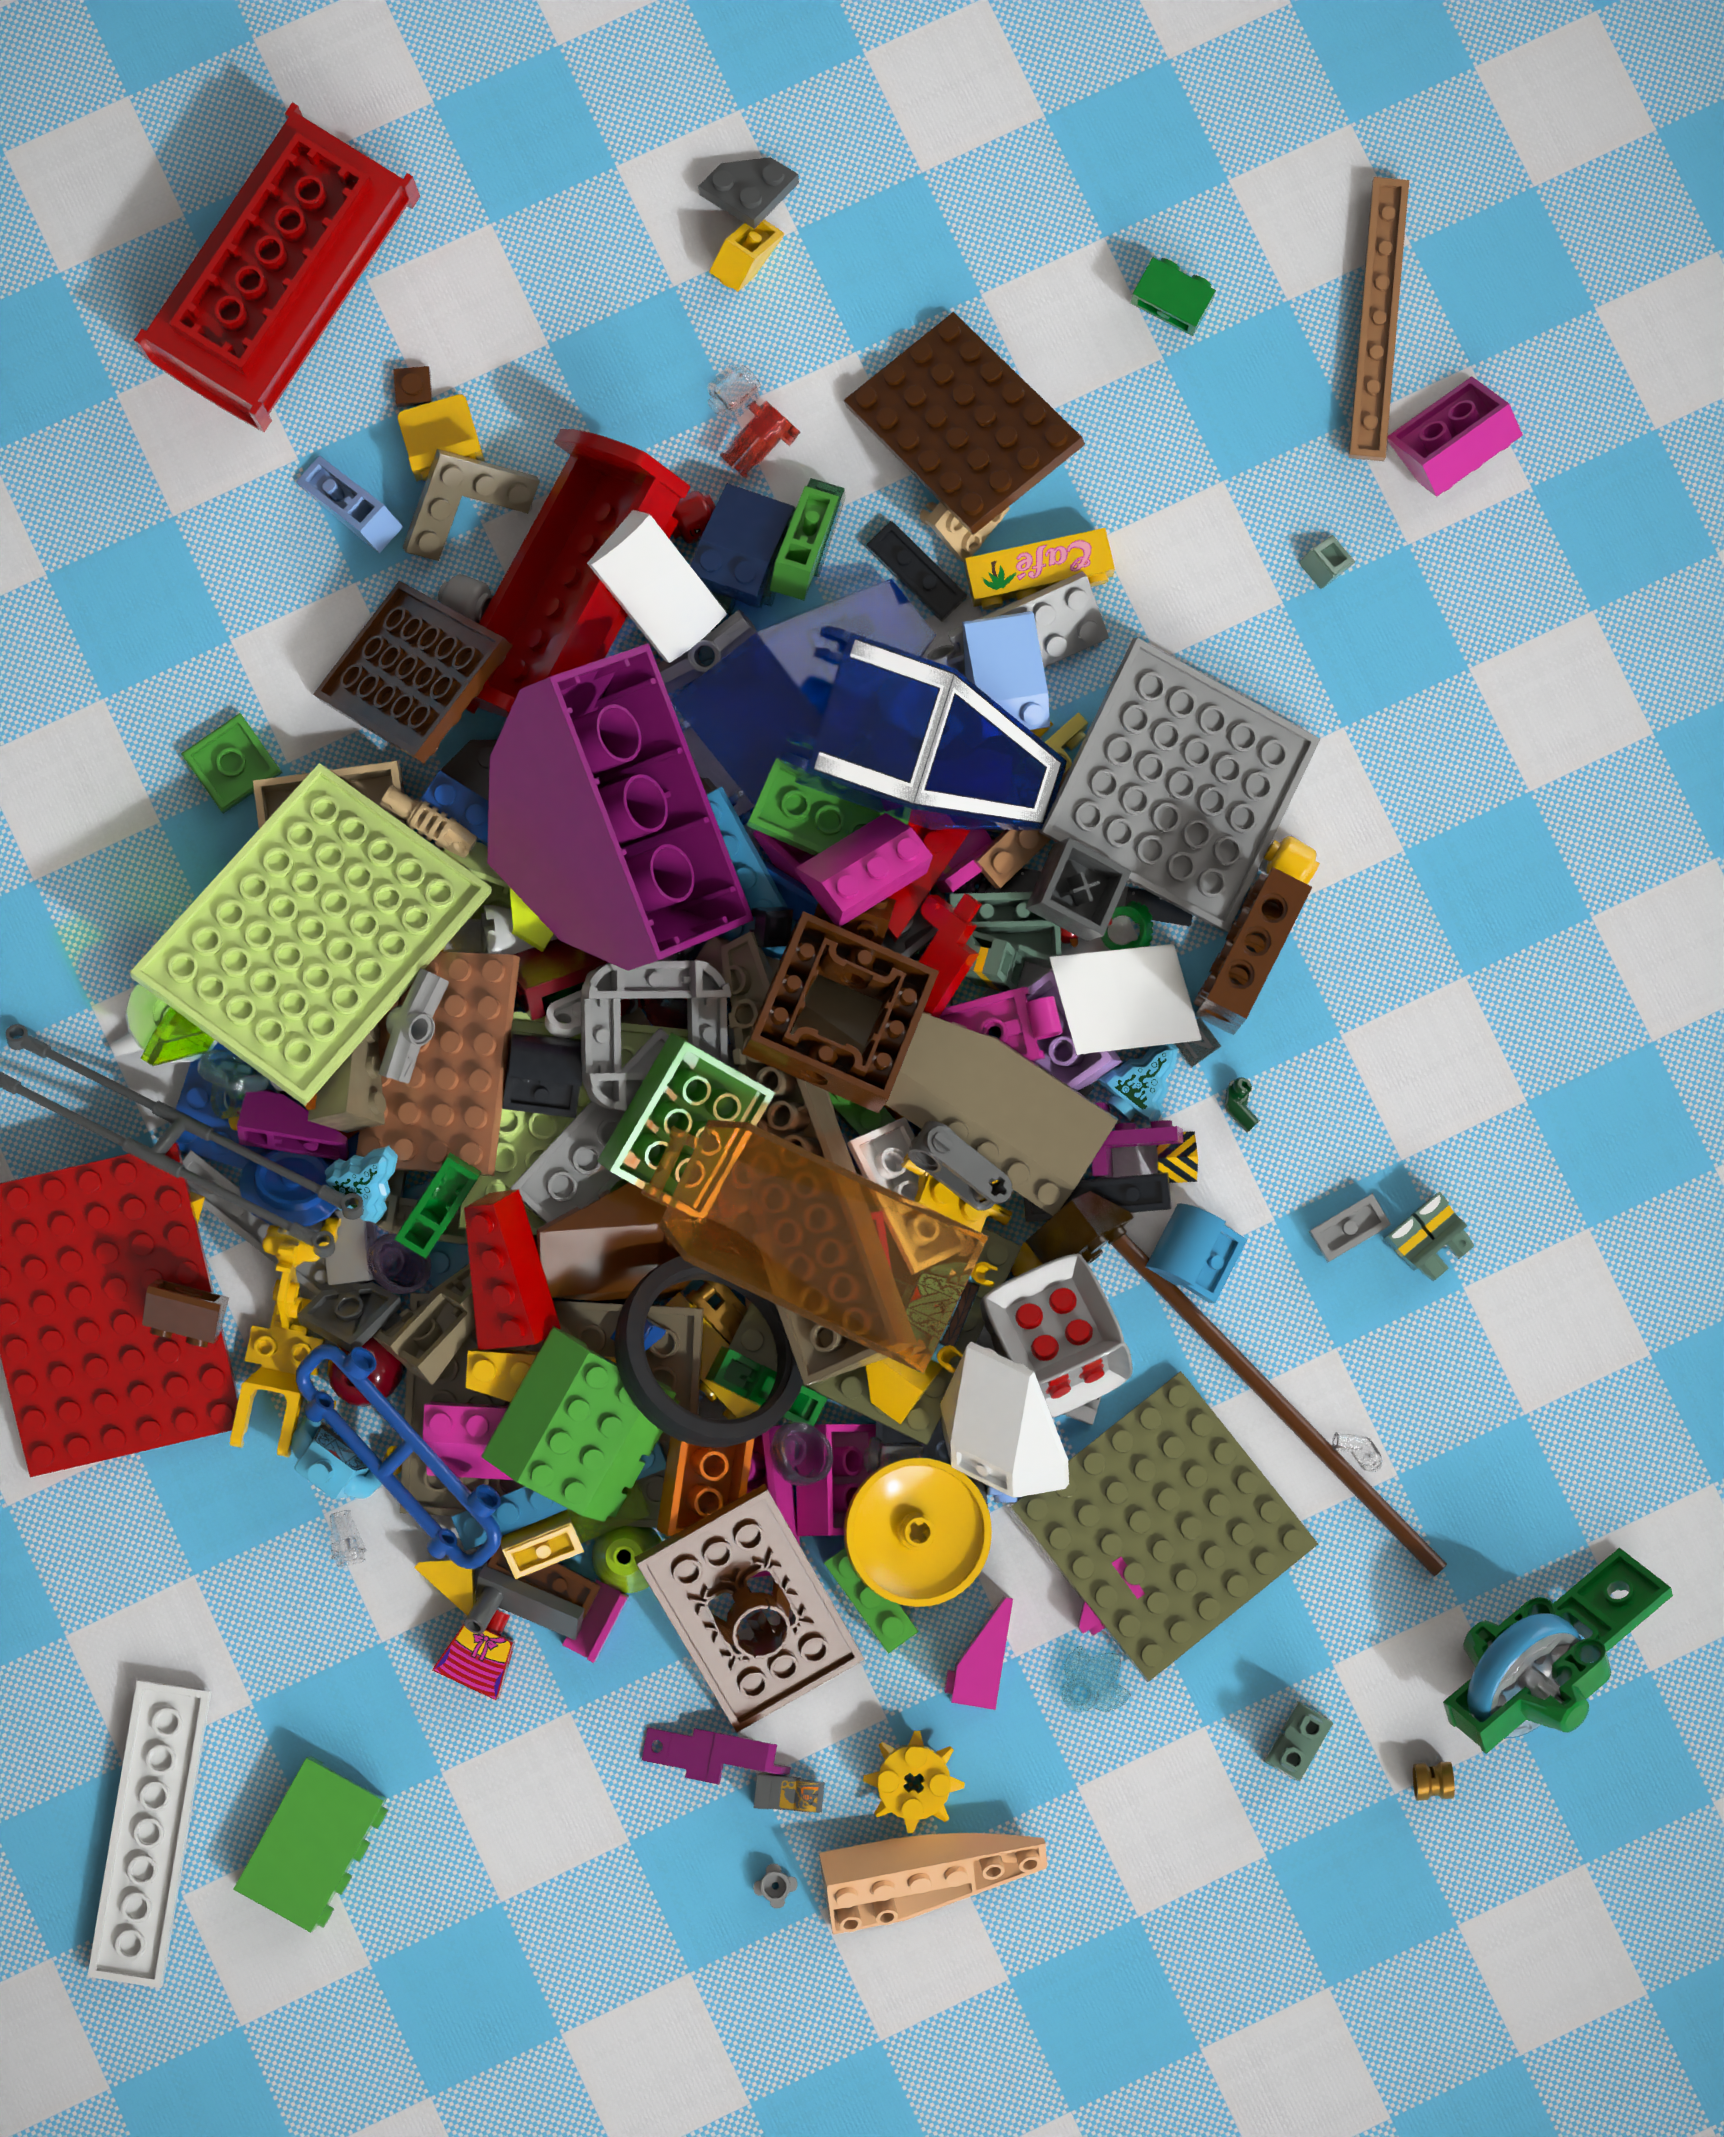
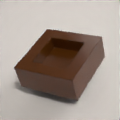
M429 366L393 369L397 407L420 406L433 402Z

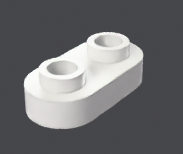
M581 990L551 1003L547 1008L545 1027L552 1035L559 1038H570L581 1033Z

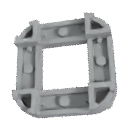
M697 960L656 961L629 971L611 963H606L590 971L585 978L580 999L582 1080L589 1099L607 1109L627 1110L648 1074L622 1073L620 999L687 998L688 1042L728 1065L727 997H731L729 983H725L720 973L710 966L709 963Z

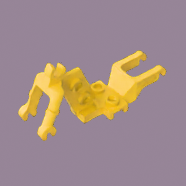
M332 1216L326 1218L325 1224L319 1232H330L334 1236L336 1243L338 1239L337 1230L341 1225V1218ZM269 1225L267 1234L262 1241V1247L268 1254L276 1256L279 1261L276 1265V1271H281L282 1277L276 1280L273 1290L275 1306L270 1328L255 1325L251 1327L245 1361L261 1364L262 1366L241 1385L230 1437V1446L243 1447V1437L248 1429L254 1397L257 1390L262 1389L281 1393L286 1397L287 1405L278 1442L277 1455L290 1457L293 1433L297 1428L300 1409L305 1399L297 1387L296 1370L301 1361L314 1348L325 1344L324 1339L309 1337V1329L302 1326L299 1322L297 1314L312 1300L300 1297V1284L297 1281L296 1267L303 1262H316L320 1257L314 1253L312 1246L293 1236L284 1234L287 1230L279 1226ZM322 1242L319 1246H326L329 1243ZM318 1366L311 1372V1375L318 1376Z

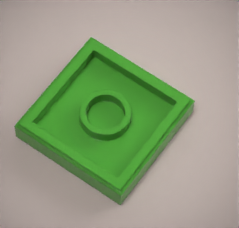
M241 713L181 753L223 814L254 793L253 780L275 778L282 774L280 768Z

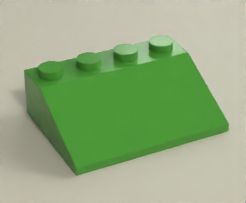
M671 1032L597 1162L610 1172L701 1221L771 1102L775 1092Z

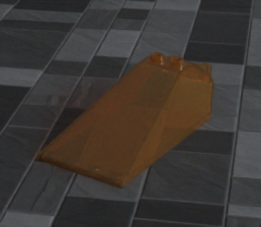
M708 1120L700 1138L683 1129L672 1126L668 1135L671 1137L650 1184L645 1183L641 1194L667 1206L658 1226L684 1261L924 1374L989 1236L749 1122ZM684 1145L693 1148L694 1151L672 1196L664 1192L663 1189Z

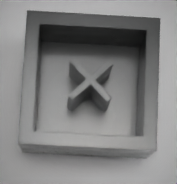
M1071 838L1064 839L1053 844L1026 905V909L1085 941L1102 937L1106 932L1131 871Z

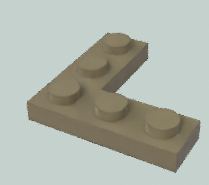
M437 449L403 544L405 553L439 561L462 496L528 514L540 480L537 476Z

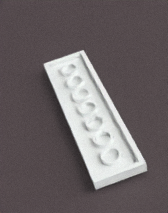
M141 1680L136 1681L87 1977L156 1988L163 1987L211 1691Z

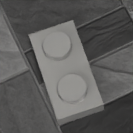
M1372 1193L1313 1228L1309 1233L1328 1263L1387 1228L1391 1223Z

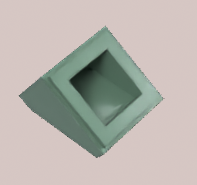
M1333 535L1312 548L1300 560L1301 567L1320 589L1327 586L1355 563L1354 559Z

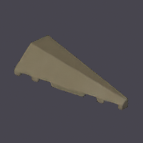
M533 1236V1237H534L535 1244H536V1243H537V1236ZM470 1263L430 1291V1298L413 1312L408 1308L399 1314L401 1317L399 1322L386 1331L380 1328L373 1335L374 1339L408 1370L431 1385L435 1383L476 1326Z

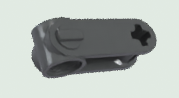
M927 1121L919 1135L911 1141L908 1152L910 1160L974 1209L985 1211L992 1208L994 1204H1000L1010 1198L1012 1183L1009 1177L960 1139L946 1125L937 1121Z

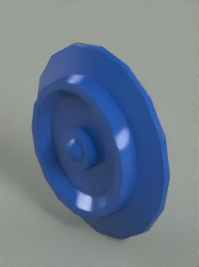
M271 1149L258 1153L321 1186H329L326 1183L325 1170L335 1162L333 1159ZM251 1160L243 1168L239 1180L241 1197L291 1223L298 1222L305 1227L312 1226L329 1218L337 1209L336 1206L318 1197V1194ZM251 1213L253 1216L259 1218L260 1220L266 1222L267 1224L277 1226V1225H275V1224H273V1223H271V1222H269V1221H267V1220H265V1219H263V1218H261V1217H259V1216H257V1215Z

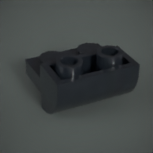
M511 1031L502 1109L576 1118L580 1086H582L583 1081L581 1039L559 1038L550 1035Z

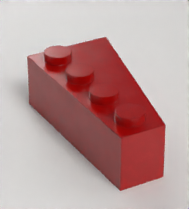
M519 1189L489 1193L466 1206L464 1210L478 1350L535 1345L547 1337L552 1326L561 1329Z

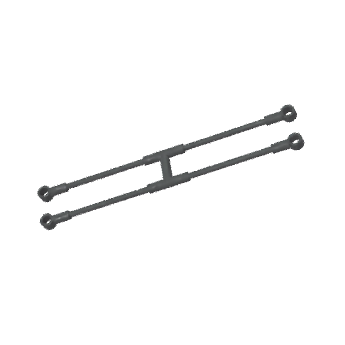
M14 1024L7 1028L6 1039L11 1049H26L42 1058L48 1057L152 1110L153 1114L171 1124L154 1146L150 1148L130 1137L126 1139L22 1086L20 1081L1 1071L0 1088L12 1094L18 1093L122 1146V1149L127 1153L177 1178L181 1176L289 1231L290 1236L312 1246L317 1256L322 1258L329 1257L334 1253L335 1240L330 1232H315L298 1222L291 1223L185 1169L183 1164L169 1158L165 1154L186 1130L206 1141L212 1140L318 1194V1197L342 1209V1214L347 1219L355 1220L363 1215V1199L358 1194L349 1193L345 1195L327 1185L321 1186L214 1132V1128L161 1101L155 1102L52 1050L50 1045L28 1035L27 1029L23 1025ZM15 1036H22L21 1038H18V1039H14V1038H13V1037H15ZM349 1205H357L356 1208H347ZM322 1242L329 1243L326 1246H319Z

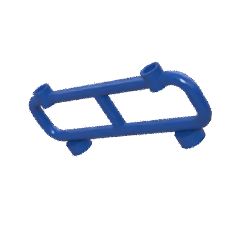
M330 1344L319 1345L314 1348L301 1361L296 1370L297 1387L308 1401L304 1407L306 1417L313 1422H320L324 1419L429 1535L431 1539L427 1543V1550L433 1557L442 1559L447 1555L457 1566L465 1569H476L484 1565L501 1545V1530L492 1516L501 1505L499 1494L492 1487L485 1484L479 1485L471 1493L367 1378L377 1365L376 1359L370 1351L362 1347H355L347 1355L340 1348ZM324 1359H329L335 1363L404 1440L383 1462L334 1409L332 1397L325 1392H319L312 1384L310 1374ZM413 1452L419 1456L485 1530L487 1540L474 1554L469 1555L463 1552L457 1545L456 1535L447 1528H441L393 1474Z

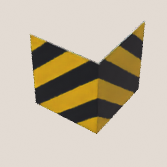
M1195 1131L1183 1132V1143L1156 1145L1158 1173L1168 1172L1169 1183L1197 1182L1198 1152Z

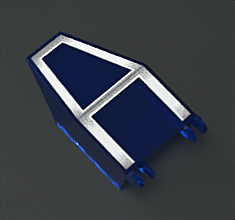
M821 626L819 634L825 639L838 642L837 651L842 653V655L824 647L814 648V657L838 666L816 738L813 739L793 731L787 732V741L794 745L811 749L809 760L789 752H781L779 761L799 772L795 779L796 783L882 813H887L931 830H1041L1056 799L1067 760L955 668L852 633L846 629Z

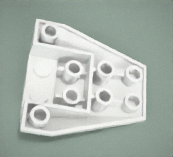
M970 1342L940 1403L942 1413L941 1428L951 1467L1013 1498L1065 1489L1069 1485L1068 1458L1034 1371L1029 1370L1021 1363H1015L998 1355L990 1348H984Z

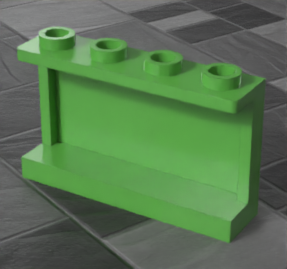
M312 1756L306 1757L233 1889L310 1933L317 1926L325 1927L334 1911V1908L329 1906L335 1893L342 1895L352 1878V1875L347 1873L353 1860L358 1862L362 1860L370 1845V1842L365 1840L372 1827L376 1829L380 1827L388 1812V1809L383 1807L387 1798L382 1795L378 1796L323 1766V1762Z

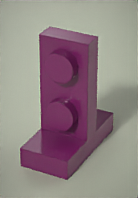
M1104 1102L1095 1103L1110 1113L1108 1104ZM1172 1120L1150 1122L1151 1128L1137 1129L1136 1123L1115 1124V1130L1110 1132L1092 1161L1093 1176L1097 1178L1113 1177L1112 1148L1183 1143V1129L1173 1126Z

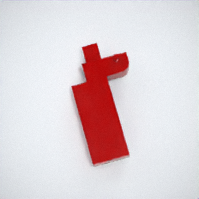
M964 893L955 908L939 895H928L921 907L923 918L938 929L919 960L920 963L939 971L924 1008L925 1012L937 1018L940 1017L979 955L966 943L977 927L972 922V919L982 904L969 894Z

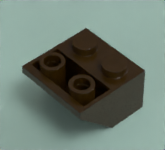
M1089 1191L1072 1199L1025 1242L1042 1264L1072 1254H1080L1090 1264L1102 1255L1103 1251L1101 1248L1107 1242L1110 1245L1127 1232L1124 1226L1134 1217L1124 1208Z

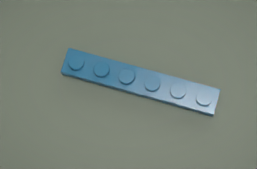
M659 1440L650 1456L642 1454L640 1459L646 1463L636 1481L666 1469L667 1458ZM524 1486L500 1496L501 1505L492 1516L498 1523L503 1536L568 1508ZM467 1510L451 1517L465 1551L486 1542L487 1535L485 1530Z

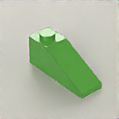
M807 486L804 487L775 562L770 586L771 591L805 600L839 496Z

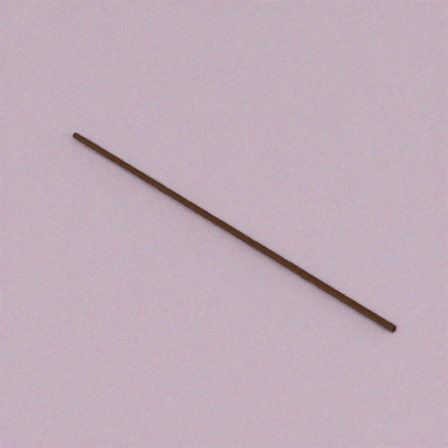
M1126 1233L1111 1244L1433 1576H1436L1443 1570L1447 1563L1176 1285L1146 1268L1150 1258Z

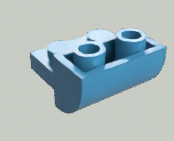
M1178 1203L1146 1268L1173 1285L1183 1286L1208 1303H1216L1248 1239L1225 1225L1226 1221L1214 1214L1192 1205Z

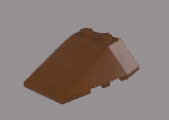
M629 1182L613 1192L606 1190L598 1195L599 1199L588 1206L582 1209L577 1206L537 1229V1251L551 1297L625 1303L639 1281L650 1271L673 1258L691 1253V1216ZM692 1280L680 1282L664 1289L654 1301L674 1297Z

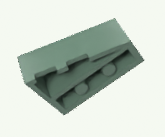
M1032 892L965 893L971 895L982 904L972 919V922L977 925L972 936L983 947L991 949L994 938L1005 940L1010 943L1026 962L1052 969L1049 957L1062 956L1060 927L1026 909ZM964 893L950 894L946 902L955 908Z

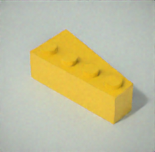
M478 1348L468 1350L466 1388L511 1402L538 1352L500 1349L478 1350ZM603 1356L616 1363L615 1357Z

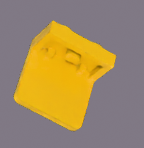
M457 394L399 412L397 419L416 482L420 480L426 481L437 449L485 461L464 395Z

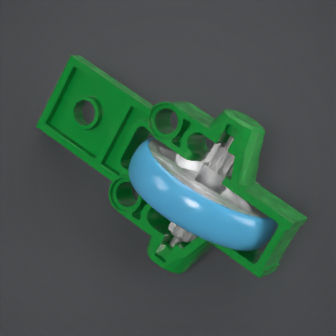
M1619 1547L1554 1603L1542 1597L1532 1598L1500 1625L1486 1620L1477 1623L1468 1632L1463 1643V1649L1476 1667L1471 1679L1443 1701L1449 1723L1453 1727L1459 1728L1478 1744L1485 1754L1503 1739L1523 1736L1541 1725L1566 1733L1575 1730L1584 1722L1588 1715L1589 1703L1586 1699L1604 1685L1611 1676L1607 1652L1673 1596L1671 1587ZM1616 1590H1626L1629 1592L1621 1599L1610 1597Z

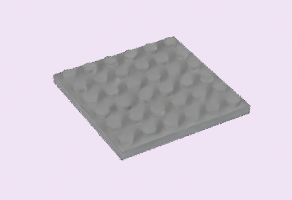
M1133 638L1039 833L1055 842L1071 838L1129 869L1131 874L1128 881L1215 928L1228 932L1316 750L1320 738L1140 638Z

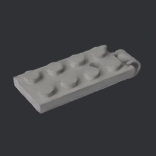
M1083 571L979 618L984 619L1032 611L1034 613L1044 668L1109 639L1088 577ZM961 626L950 631L948 634L950 642L954 646L945 645L932 650L927 658L930 665L953 672L963 681H966L963 628Z

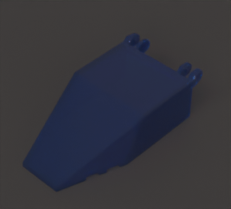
M889 579L787 616L763 628L671 699L674 711L679 712L686 720L680 724L682 732L685 733L688 729L692 728L740 788L739 791L729 797L733 807L745 796L755 807L776 758L818 776L821 772L815 771L814 768L820 751L839 758L861 742L862 739L871 734L875 724H879L883 718L878 707L879 701L876 694L893 673L850 658L855 639L920 661L936 637V634L896 583ZM754 807L738 816L743 826L747 825Z

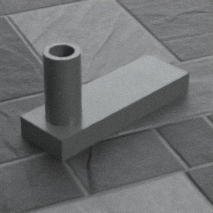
M484 1566L477 1580L475 1598L478 1599L464 1621V1625L469 1631L475 1634H482L499 1607L575 1640L581 1631L585 1608Z

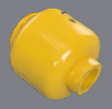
M1293 836L1285 837L1280 843L1274 840L1264 856V859L1269 861L1266 866L1267 875L1272 867L1306 884L1310 882L1320 863L1315 861L1317 857L1316 851Z

